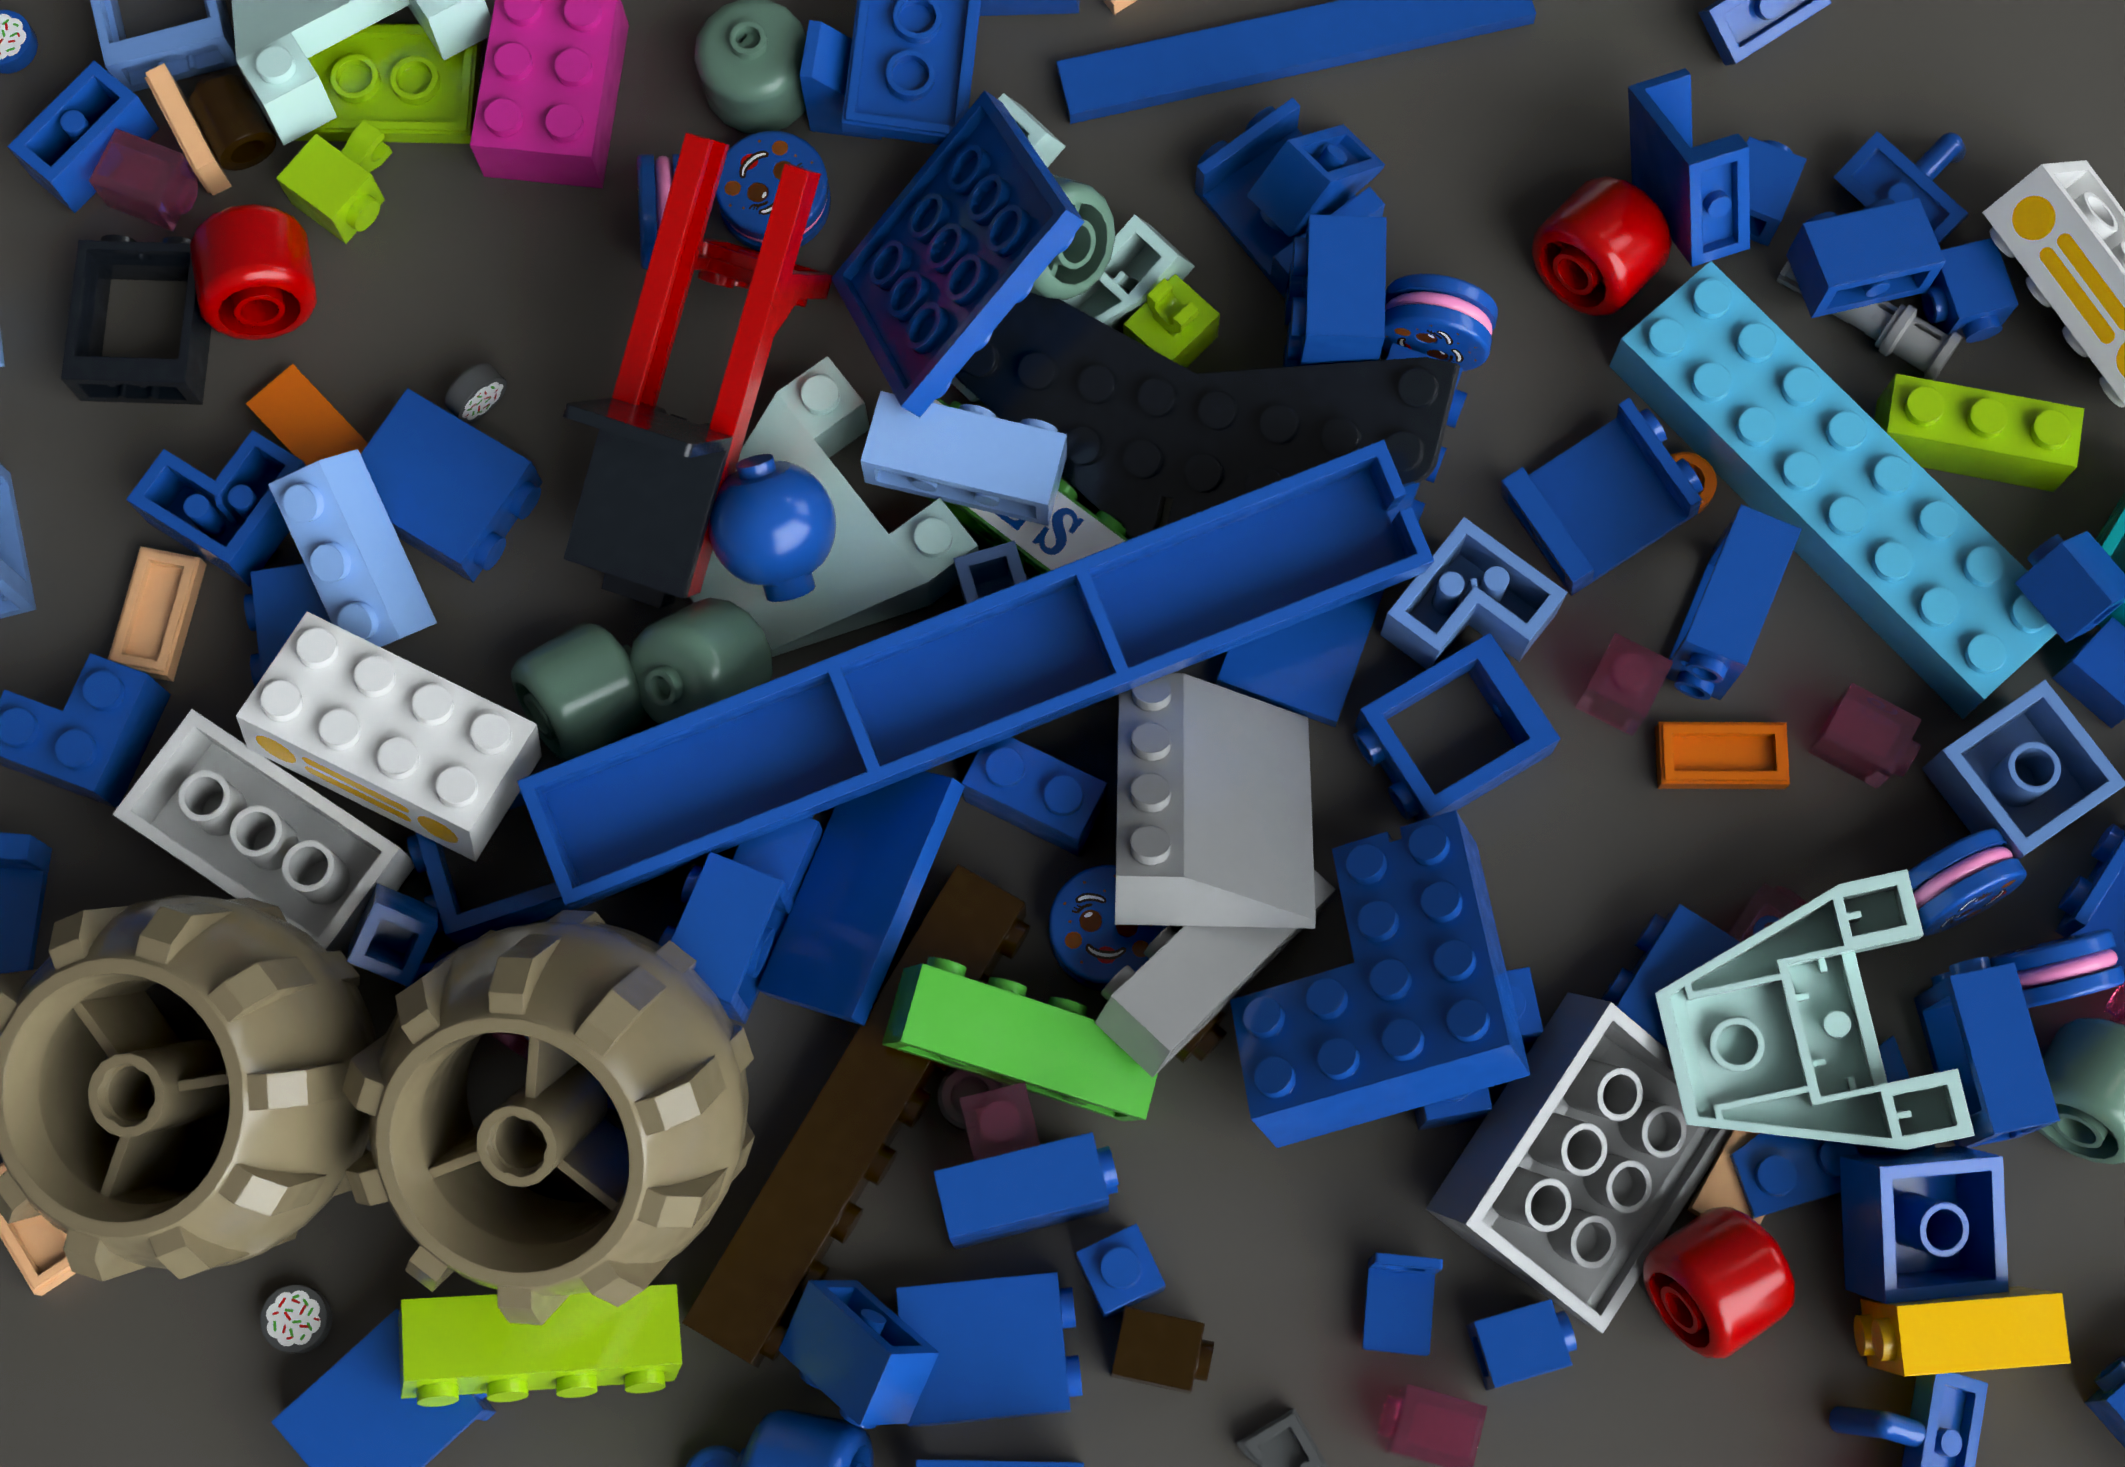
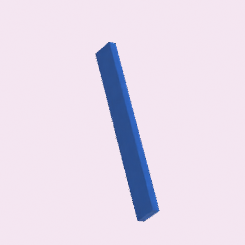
M1338 0L1056 61V71L1069 122L1073 124L1530 25L1534 23L1536 11L1532 0Z

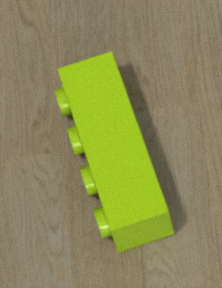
M677 1284L650 1285L619 1307L592 1295L591 1292L569 1295L543 1325L508 1323L498 1308L497 1294L401 1299L398 1317L401 1399L417 1398V1404L420 1406L439 1407L451 1405L459 1401V1395L487 1393V1400L492 1402H513L527 1398L530 1390L556 1389V1395L559 1397L577 1398L595 1394L598 1391L597 1386L623 1384L625 1385L626 1392L650 1393L664 1389L666 1382L675 1381L682 1366Z

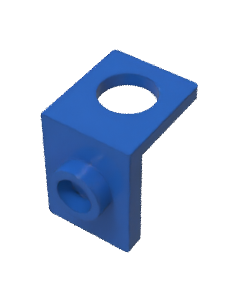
M1374 1253L1368 1259L1362 1335L1363 1350L1416 1356H1428L1430 1354L1435 1275L1442 1270L1443 1259L1387 1253Z

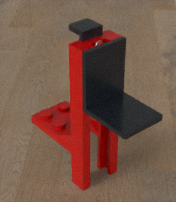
M686 133L612 398L567 403L563 414L565 418L599 428L563 559L604 572L605 577L601 589L658 608L673 604L676 597L685 599L701 592L713 550L708 535L712 508L723 482L736 470L735 465L740 457L774 336L795 305L806 307L808 299H827L832 283L831 278L833 277V275L795 263L821 173L792 164H784L760 252L721 239L704 238L730 145L691 133ZM694 270H699L698 279L732 289L734 286L749 288L711 423L696 424L687 421V418L674 414L668 415L664 408L656 406Z

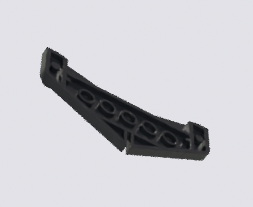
M1030 292L1024 300L1014 305L993 330L988 343L971 356L955 377L1000 419L1017 423L1028 418L1038 419L1055 426L1058 430L1057 432L1067 434V458L1062 476L1100 511H1104L1114 517L1126 529L1125 534L1132 539L1159 528L1166 498L1173 499L1168 525L1381 440H1384L1404 487L1425 480L1434 471L1438 462L1460 366L1457 363L1419 357L1194 373L1060 299L1045 298Z

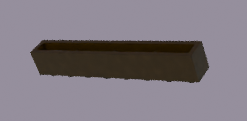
M957 864L874 1002L865 1026L861 1025L683 1320L682 1323L757 1368L764 1357L774 1361L781 1353L779 1348L790 1325L786 1320L799 1298L802 1297L808 1281L824 1280L829 1267L821 1263L832 1242L836 1239L844 1244L851 1235L863 1212V1208L857 1206L856 1202L869 1181L878 1186L889 1171L897 1155V1151L889 1146L902 1124L913 1128L925 1110L931 1094L923 1089L936 1067L944 1072L950 1067L882 1045L903 968L922 963L926 964L928 957H937L965 966L967 969L964 977L987 984L1002 955L1012 960L1030 930L1031 926L1023 922L1026 917L1024 901Z

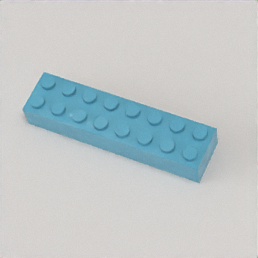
M1712 261L1707 263L1621 338L1609 367L1698 455L1706 459L1714 471L1752 509L1801 528L1802 530L1794 551L1962 719L2057 633L2015 584L2027 570Z

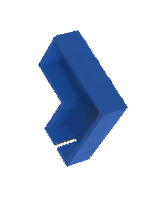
M1456 810L1400 827L1402 839L1393 841L1386 831L1332 848L1355 963L1230 1000L1250 1118L1276 1148L1531 1075L1478 846Z

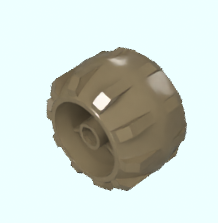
M174 895L140 901L129 906L83 910L54 922L48 950L50 957L39 969L0 974V1156L7 1169L0 1176V1213L8 1224L42 1215L54 1227L66 1233L64 1252L72 1272L103 1282L151 1267L168 1269L180 1280L215 1267L235 1265L261 1255L275 1246L296 1239L298 1230L304 1227L334 1196L352 1191L345 1170L369 1152L366 1148L369 1140V1114L355 1109L343 1093L342 1088L351 1058L377 1040L373 1020L358 989L360 976L353 966L347 962V958L341 950L331 952L325 950L309 934L288 923L279 906L249 897L226 900L216 897ZM159 983L182 997L204 1020L216 1042L207 1039L182 1042L145 990ZM229 1107V1118L223 1144L216 1161L199 1186L174 1182L173 1178L192 1124L211 1119L226 1111Z
M562 910L547 922L508 927L498 931L489 930L478 939L460 946L437 962L425 976L395 996L398 1012L388 1031L351 1058L342 1091L355 1109L369 1114V1139L371 1150L347 1168L345 1172L356 1203L372 1206L388 1202L401 1225L420 1245L408 1261L405 1269L407 1273L433 1292L455 1272L476 1284L496 1289L498 1308L508 1323L543 1325L569 1295L591 1292L592 1295L619 1307L644 1291L667 1263L681 1253L708 1226L727 1194L732 1181L746 1166L755 1138L747 1123L749 1092L746 1076V1067L754 1060L744 1027L732 1024L716 994L694 970L697 962L694 958L670 940L661 946L633 931L607 925L595 911ZM499 1032L528 1036L529 1048L526 1083L489 1114L480 1126L474 1128L468 1109L467 1075L471 1057L479 1039L483 1034ZM608 1095L618 1111L625 1134L604 1118L608 1111ZM557 1167L598 1200L590 1202L561 1201L538 1194L526 1188V1186L539 1183Z

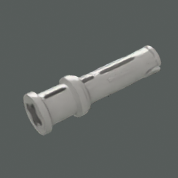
M1787 261L1776 282L1802 295L1790 263ZM1886 301L1833 313L1837 318L1847 324H1851L1876 340L1874 346L1879 349L1878 352L1885 357L1891 353L1924 372L1923 379L1935 380L1963 338L1957 332L1947 335L1917 317V308L1910 304L1908 306L1901 304L1898 308Z

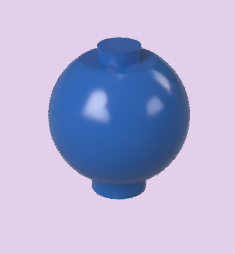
M772 454L755 455L739 461L735 465L737 471L729 475L720 487L712 508L708 527L712 549L720 563L736 578L748 584L762 585L768 601L783 602L802 597L815 589L816 585L812 572L823 564L834 543L836 515L832 500L825 487L814 475L794 463L774 461Z

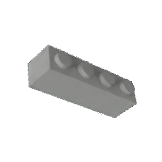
M1314 870L1315 911L1317 917L1336 889ZM1167 926L1144 951L1143 954L1149 960L1135 972L1129 965H1126L1102 990L1101 995L1107 1000V1003L1096 1019L1095 1024L1153 1078L1305 928L1184 926L1177 931L1174 927Z

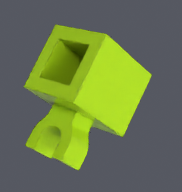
M363 119L354 129L341 151L318 134H315L276 179L292 205L347 244L357 231L366 230L377 218L380 205L385 201V198L370 172L381 166L393 152L388 145L382 142L385 138L383 132Z
M1174 274L1168 281L1164 278L1147 294V301L1123 324V334L1187 368L1218 337L1220 313L1180 277Z

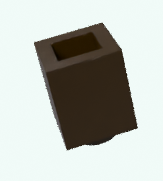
M1125 1306L1111 1377L1190 1394L1194 1379L1207 1382L1214 1341L1202 1339L1205 1323Z

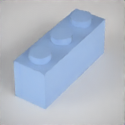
M880 391L861 457V466L864 481L868 484L936 500L941 498L944 502L1049 526L1067 458V434L1057 432L1058 430L1055 426L1038 419L1028 418L1017 423L996 418V415L989 409L973 404H963L957 409L936 404L933 401L919 418L901 407L893 393Z
M358 449L318 460L268 484L332 624L379 647H384L437 624Z

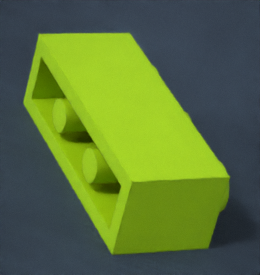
M1895 374L1877 399L1874 421L1922 468L2054 492L2077 468L2085 408Z

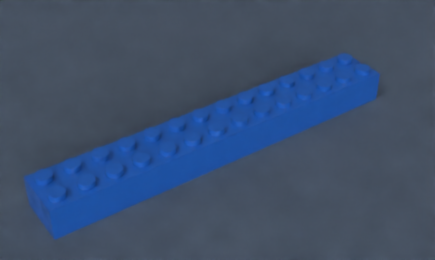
M1381 440L518 780L517 783L564 905L574 909L586 906L707 858L710 851L717 854L1425 573L1434 562V558L1412 506L1399 511L1392 522L1387 513L1397 508L1407 493L1385 441Z

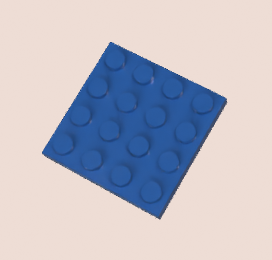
M985 90L831 278L900 406L919 418L934 400L939 399L946 393L955 375L975 352L981 350L988 343L993 330L1016 303L1021 302L1027 297L1035 280L1057 254L1062 253L1069 247L1076 232L1085 222L1005 105Z

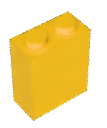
M2017 1286L2009 1287V1292L1890 1304L1865 1298L1860 1299L1862 1315H1856L1854 1318L1856 1347L1860 1356H1867L1868 1367L1904 1377L2071 1363L2063 1294L2060 1292Z

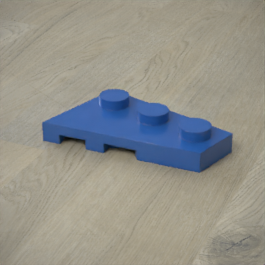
M1893 1035L1878 1045L1888 1083L1910 1078ZM1759 1133L1733 1152L1730 1157L1751 1217L1754 1219L1841 1193L1840 1156L1904 1150ZM1932 1144V1145H1927V1146L1912 1148V1149H1908V1150L1927 1149V1148H1936V1147H1935V1144Z

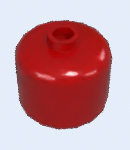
M1604 176L1586 181L1535 231L1531 253L1535 269L1545 286L1561 302L1577 312L1591 316L1614 314L1622 308L1666 264L1672 246V239L1665 216L1659 206L1645 191L1626 180Z
M258 204L238 205L213 213L196 228L190 242V253L197 300L202 318L215 331L235 339L252 341L271 339L296 330L310 318L317 304V293L308 238L305 229L292 215L272 206Z
M1716 1207L1706 1210L1653 1247L1643 1263L1644 1285L1659 1317L1673 1335L1684 1345L1706 1358H1726L1731 1356L1781 1320L1794 1305L1795 1281L1788 1261L1779 1244L1750 1216L1731 1207Z

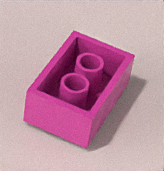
M495 0L470 147L484 177L603 189L629 29L621 0Z

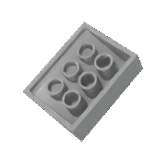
M1171 673L1120 693L1118 704L1115 925L1315 929L1316 911L1308 717L1185 673Z
M1568 992L1543 1029L1544 1032L1537 1038L1526 1055L1531 1075L1509 1081L1493 1105V1109L1488 1113L1426 1207V1210L1478 1251L1548 1299H1552L1555 1304L1593 1330L1603 1334L1643 1272L1645 1258L1653 1247L1662 1242L1732 1130L1686 1125L1669 1051L1612 1002Z

